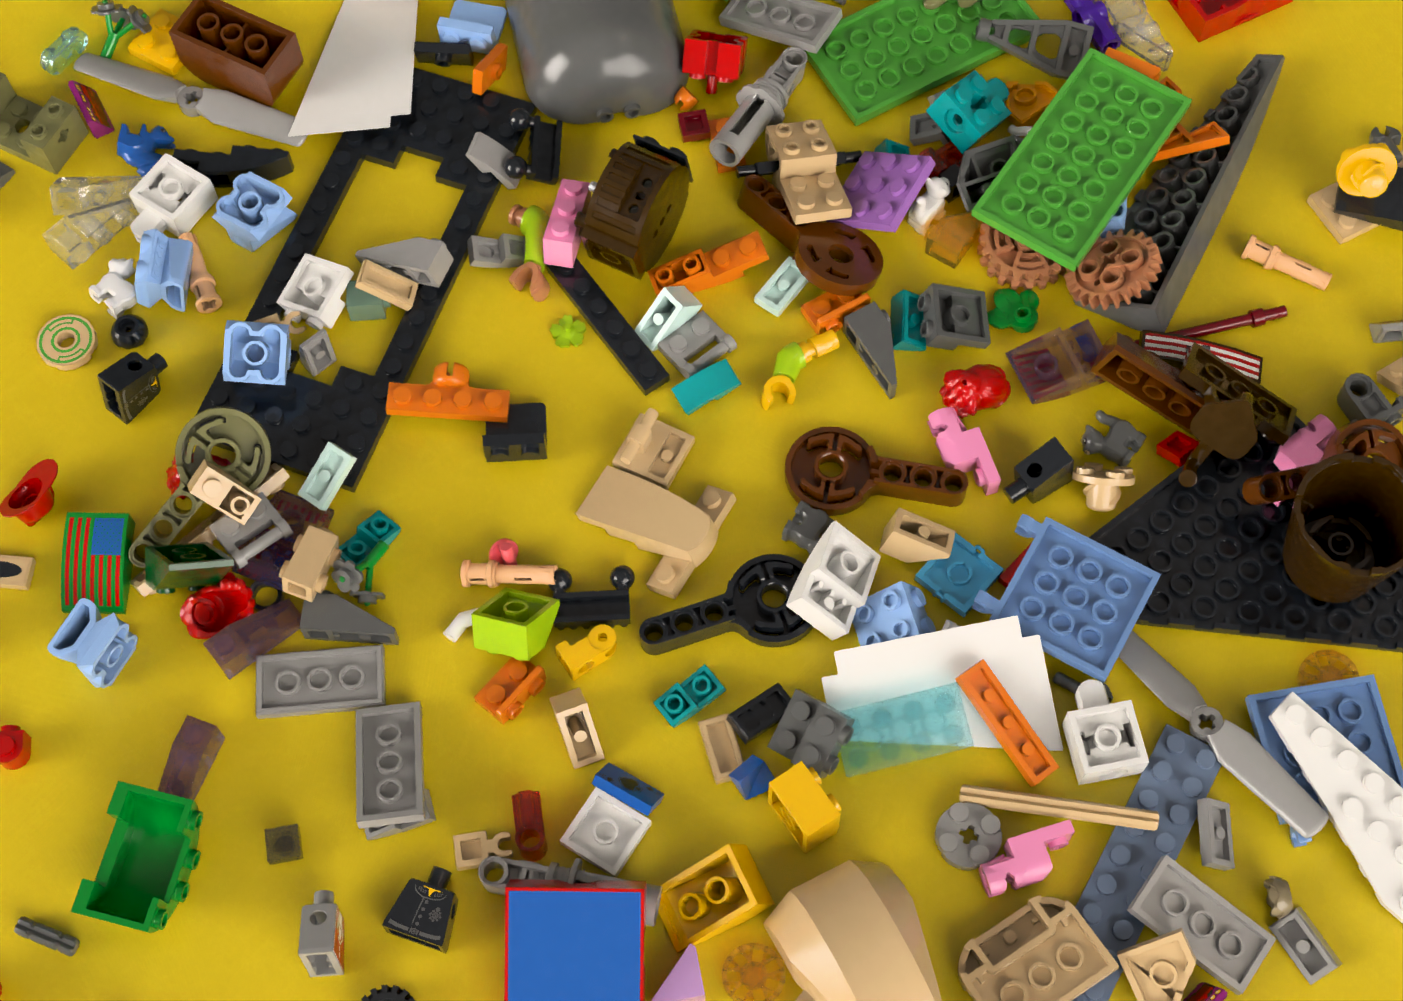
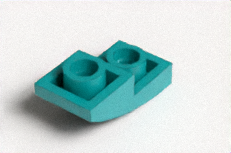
M723 359L692 375L671 388L685 413L690 415L713 399L719 400L742 385L728 360Z
M378 510L357 526L356 534L339 546V549L342 550L340 559L345 562L351 560L355 563V566L358 565L379 540L384 541L389 546L401 532V527Z
M704 664L683 683L679 684L677 682L653 703L670 725L675 728L717 699L726 691V688L708 666Z

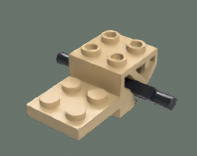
M810 119L802 122L779 123L766 126L765 145L768 161L736 166L735 168L737 178L752 174L759 176L773 174L772 184L781 192L795 225L852 216V206L837 177L836 166L858 162L862 152L861 150L836 152L821 119Z

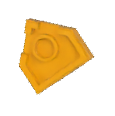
M1007 81L1006 86L1009 90V96L1004 103L1012 114L1006 119L1016 127H1033L1059 90L1047 81H1035V85L1018 84V81Z

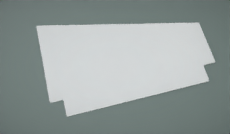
M418 0L343 1L288 137L389 128L391 116L411 114Z
M1018 616L835 651L834 656L838 674L821 678L826 704L855 719L852 725L854 733L850 741L1003 748L955 680V678L974 664L984 659L1047 750L1063 751L1040 635L1022 637Z

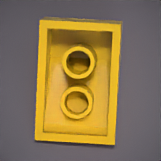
M728 843L660 885L662 886V893L658 912L676 952L681 953L686 950L690 943L696 946L750 920L775 905L747 845Z

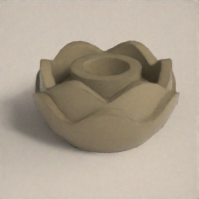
M1269 876V879L1264 881V887L1267 889V904L1272 908L1270 916L1281 919L1293 909L1289 884L1280 877Z

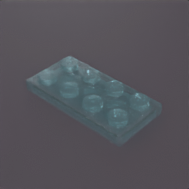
M957 682L840 711L855 719L852 725L854 733L848 744L842 745L840 749L847 778L974 747Z

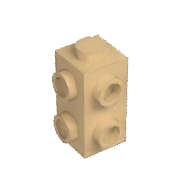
M309 525L304 535H298L293 546V552L295 553L290 561L285 560L279 578H282L283 592L313 602L317 592L321 594L324 591L329 578L327 573L330 567H333L334 561L340 559L342 550L339 549V536H336L329 529L323 527L316 528Z

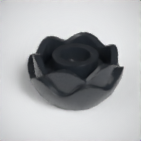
M132 314L123 315L116 319L111 329L113 342L118 347L125 349L141 346L149 334L144 319Z

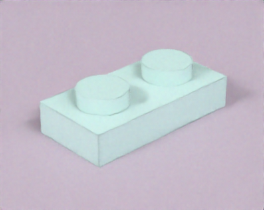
M788 256L754 297V303L776 317L783 313L809 282L801 274L792 257Z
M328 441L299 490L298 495L318 509L327 511L357 458L335 443Z

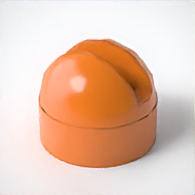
M682 86L674 97L675 105L680 101L684 103L680 108L682 111L691 110L699 102L685 86Z

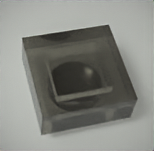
M298 824L264 830L267 861L270 865L303 859L301 833Z

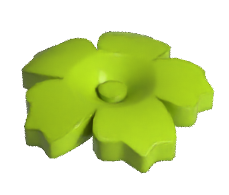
M564 315L559 320V325L552 324L550 328L553 338L556 339L555 344L560 348H568L570 343L578 347L582 344L583 333L586 331L585 322L576 320L573 323L571 315Z

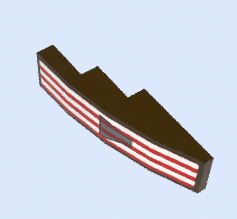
M1142 330L1140 332L1139 346L1147 351L1156 353L1161 360L1172 367L1181 369L1187 351L1196 342L1258 384L1261 383L1263 357L1203 339Z

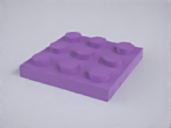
M864 151L843 185V189L852 206V216L849 218L826 220V222L841 223L859 229L895 233L935 167V161L931 156Z

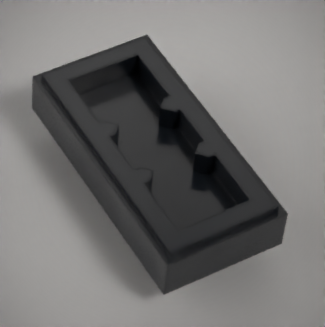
M418 41L414 43V53L418 63H435L440 67H449L451 65L473 66L474 56L469 44Z
M778 682L730 713L726 720L746 745L780 722L791 698Z

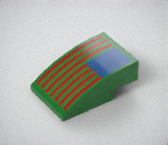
M67 512L61 562V607L63 613H70L80 599L86 598L95 603L100 614H126L130 589L129 581H131L133 563L129 559L128 552L133 543L136 524L129 513Z

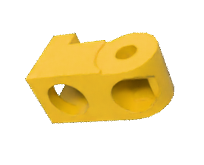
M597 625L591 629L589 636H586L572 646L566 640L555 646L556 657L572 680L575 681L615 654L617 649L616 633L608 625Z

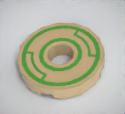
M66 314L57 316L48 321L39 331L36 340L37 351L49 366L51 365L52 367H57L58 370L64 371L77 369L92 358L91 354L98 346L97 333L90 322L79 315ZM67 338L75 339L71 346L60 347L63 340Z

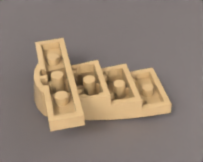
M607 465L576 512V515L580 521L604 528L610 536L634 542L638 549L664 555L646 585L650 591L676 599L694 568H697L712 552L717 541L718 529L737 499L732 492L708 485L694 506L656 484Z

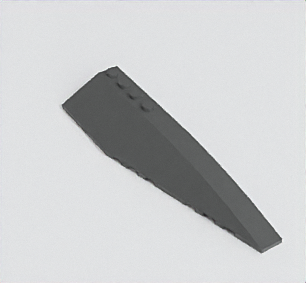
M1256 54L1236 78V85L1229 90L1226 89L1220 96L1221 102L1215 109L1210 108L1203 116L1205 121L1200 127L1215 121L1230 135V144L1168 158L1169 163L1153 174L1151 177L1152 183L1146 190L1141 189L1135 195L1133 205L1127 208L1125 229L1123 230L1124 235L1131 229H1134L1136 235L1144 232L1146 238L1152 237L1153 243H1156L1163 261L1160 264L1162 272L1156 274L1158 281L1149 282L1151 290L1142 289L1140 291L1142 298L1132 296L1131 304L1128 305L1125 301H1121L1117 309L1114 304H1110L1107 310H1103L1102 305L1099 304L1093 310L1090 303L1083 307L1080 300L1077 302L1074 300L1075 305L1138 331L1149 330L1165 333L1242 175L1275 90L1285 60L1284 55ZM1195 126L1190 132H1192V131H1194V130H1196V129H1198V128H1200V127H1196V126Z

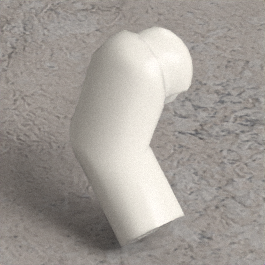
M478 608L460 612L443 634L452 642H456L466 628L472 626L471 614Z

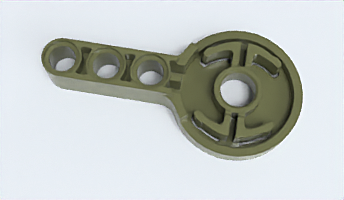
M214 407L195 415L185 425L178 437L175 449L176 469L180 476L179 487L129 548V559L135 566L145 568V558L140 557L136 551L138 545H169L198 508L205 503L191 494L187 487L188 482L204 459L227 472L235 479L239 477L238 481L251 491H254L262 483L270 467L272 451L268 434L257 419L237 408ZM218 416H222V417L216 418L215 420H212V421L207 422V423H205L204 425L200 426L201 424H203L204 422H206V421H208V420L214 419L215 417H218ZM227 443L234 448L236 458L233 463L221 466L213 461L211 450L216 444ZM254 444H260L261 447H262V454H261V459H260V464H259L258 469H256V468H257V465H258V462H259V456H260V453H261V448H260L259 445L255 446V452H254ZM197 445L196 448H195V451H194V458H193V462H192L193 449H194V446ZM181 495L189 497L193 504L192 508L189 510L179 509L175 502L176 498ZM159 520L169 521L172 524L173 531L170 534H161L156 528V522Z

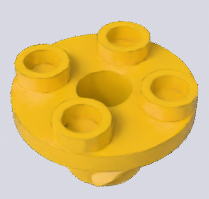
M1370 143L1356 148H1348L1341 154V160L1336 168V180L1340 188L1347 194L1367 198L1378 197L1386 191L1388 184L1394 178L1397 171V160L1385 143Z

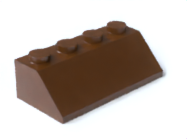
M1116 332L1105 342L1090 371L1193 435L1190 424L1193 417L1205 404L1204 394L1198 390L1188 388L1178 378L1179 368L1172 367L1161 360L1156 353L1142 348L1131 337Z

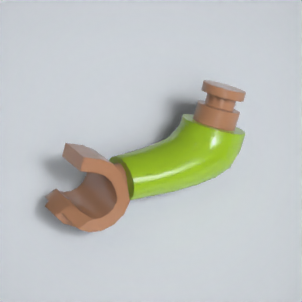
M516 204L509 212L508 221L514 226L517 225L521 233L525 235L524 264L516 268L509 281L515 290L520 292L524 285L531 281L529 287L531 296L535 301L541 302L546 299L550 291V285L542 274L545 270L543 237L549 216L542 208L536 205L523 208V206Z

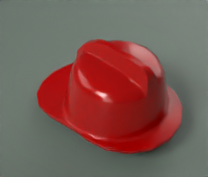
M42 460L25 474L18 485L3 499L0 505V513L3 517H17L25 525L31 527L49 513L54 505V491L51 485L58 473V464L55 460Z

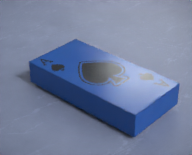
M610 762L595 774L592 784L646 816L661 803L664 793Z

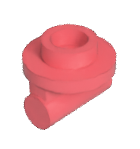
M503 538L492 545L489 550V560H496L504 565H518L516 560L518 546L513 540Z

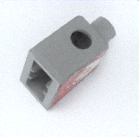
M329 890L316 891L314 893V903L302 907L298 955L310 977L344 975V919L337 904L334 903V892Z

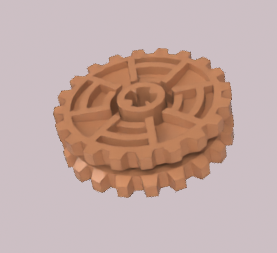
M982 223L978 238L979 245L977 247V254L983 255L980 258V264L982 267H988L987 275L990 278L996 276L998 278L997 283L1001 286L1008 283L1011 289L1015 291L1019 287H1024V290H1032V287L1035 286L1042 290L1046 288L1047 282L1055 284L1059 278L1058 274L1064 276L1066 273L1064 266L995 228Z

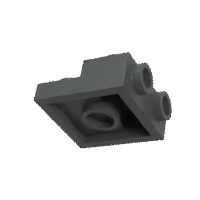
M932 283L919 296L917 307L919 311H923L924 320L920 326V335L926 338V345L928 347L954 350L958 345L986 349L991 344L984 291Z
M796 689L767 747L790 759L794 765L802 761L807 768L813 767L820 778H826L827 775H831L835 771L839 763L837 755L842 745H847L854 733L852 725L855 719L801 689Z

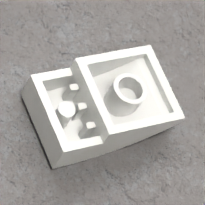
M837 521L832 522L804 564L792 588L786 606L832 641L848 634L856 609L866 603L881 556Z

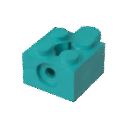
M976 70L944 91L925 110L962 154L993 132L1012 114L1004 103L1009 96V90L1005 83L998 78H992L986 82Z

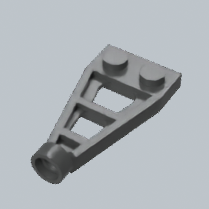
M981 17L977 26L975 40L988 42L1052 77L1067 80L1088 52L1094 27L1070 20H990ZM991 27H993V28L995 29V32H994L993 35H990V34H989V33H990V30H991ZM1012 29L1030 32L1031 35L1027 48H1021L1009 42L1008 37ZM1056 34L1060 37L1061 41L1056 58L1049 59L1037 52L1035 44L1039 35Z

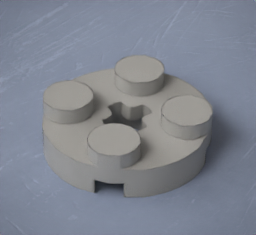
M969 802L953 804L941 815L935 829V842L942 853L941 856L951 866L967 871L975 870L981 864L993 860L1002 843L1000 820L990 810L979 804ZM972 829L974 835L977 836V841L971 840L969 844H965L963 842L964 837L959 832Z

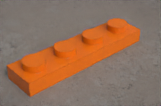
M984 659L955 678L1030 787L1037 785L1059 768L1054 758Z

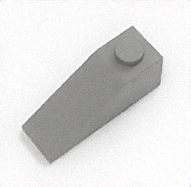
M421 237L358 250L355 254L360 264L367 259L419 284L438 288L454 260L443 241L436 238L430 240Z

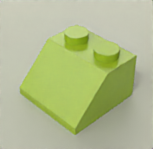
M504 588L471 614L474 648L486 650L490 654L514 657L519 661H529L546 646L560 607V600L512 588Z

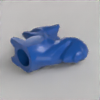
M122 124L117 141V154L129 165L138 168L137 173L143 178L163 156L155 153L156 149H175L176 146L173 144L175 140L168 135L164 127L159 125L153 127L149 133L147 132L146 124H142L139 134L130 133L129 127L126 124Z

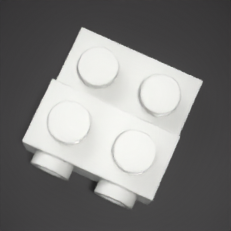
M305 253L276 303L285 310V316L290 312L300 311L301 315L292 319L296 323H300L301 319H305V323L320 331L323 326L332 329L346 305L340 297L354 272L346 266Z

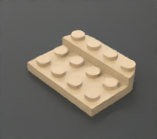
M1039 895L1029 899L1027 905L975 940L972 938L965 944L959 958L958 978L962 989L968 992L973 1001H1072L1115 972L1119 965L1074 905L1067 900L1065 902L1058 898L1041 897Z

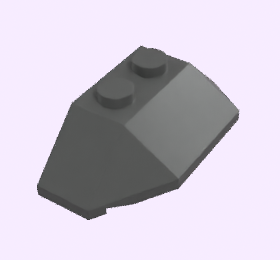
M1011 135L964 152L956 185L966 212L972 211L1023 141V138Z

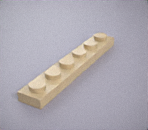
M273 463L269 474L265 476L262 483L252 492L256 495L263 492L266 497L269 494L273 495L285 486L284 482L290 476L283 467ZM217 509L176 544L209 542L213 545V540L216 537L211 532L209 526L226 514ZM145 569L129 581L144 597L148 594L156 593V590H153L146 584Z

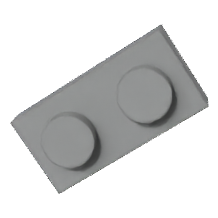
M1207 797L1197 800V820L1199 823L1202 866L1223 871L1235 869L1229 803Z

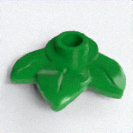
M1009 288L995 291L993 297L996 308L987 312L989 325L998 329L1013 327L1019 333H1027L1035 328L1038 322V312L1036 309L1040 303L1039 297L1034 291L1027 289L1020 294Z

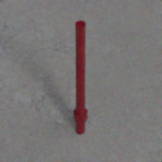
M1285 305L1266 310L1257 308L1249 310L1248 314L1167 333L1198 338L1249 325L1254 328L1265 325L1266 321L1287 317V309ZM1139 339L1134 340L1139 345Z

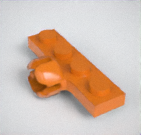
M449 362L438 364L434 368L433 381L430 384L389 382L386 401L387 415L508 423L510 390L470 387L469 370L460 363L454 362L452 376L448 372Z

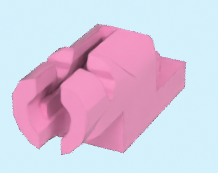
M952 407L938 409L930 413L928 416L929 421L927 422L932 435L937 437L936 446L946 468L958 469L964 473L973 470L975 482L978 487L982 486L986 496L997 493L1001 478L980 428L967 430L958 417L955 408Z
M1322 414L1317 415L1307 423L1308 426L1300 428L1283 446H1279L1274 464L1282 471L1319 462L1323 457L1330 437L1337 431L1333 422ZM1289 479V485L1292 489L1293 483L1292 480ZM1286 500L1273 503L1278 507Z
M1068 819L1008 838L1003 847L1007 857L1002 854L987 863L981 864L978 868L987 896L990 898L1005 893L1007 883L1011 885L1012 889L1017 890L1043 881L1053 868L1046 848L1049 847L1050 851H1054L1069 844L1068 841L1075 832L1071 820Z

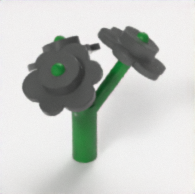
M102 0L97 2V5L91 7V14L105 16L108 36L100 54L102 57L111 59L119 38L130 30L140 29L144 34L152 30L148 15L142 9H137L134 5L125 9L122 4H114L113 0ZM112 21L117 23L114 30Z
M379 540L363 561L356 566L351 560L345 562L342 559H337L334 561V571L331 573V576L335 583H337L338 588L345 593L350 591L349 595L357 598L358 603L365 606L376 605L378 599H385L384 593L372 592L374 566L389 549V546L384 541ZM366 569L365 591H358L360 589L359 583L364 579L361 571Z

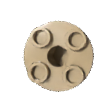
M1085 462L1084 466H1076V469L1072 472V479L1088 483L1083 489V493L1086 496V506L1095 511L1106 512L1113 510L1121 496L1119 486L1135 484V476L1132 475L1133 468L1125 466H1115L1114 470L1103 469V464Z

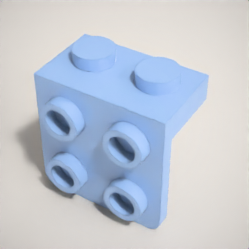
M456 0L449 18L439 17L437 29L440 43L469 44L472 52L488 54L499 42L507 18V10L504 7Z
M899 581L868 596L865 605L856 609L852 621L860 646L935 632V625L927 616L924 607L926 599L923 592L913 585Z

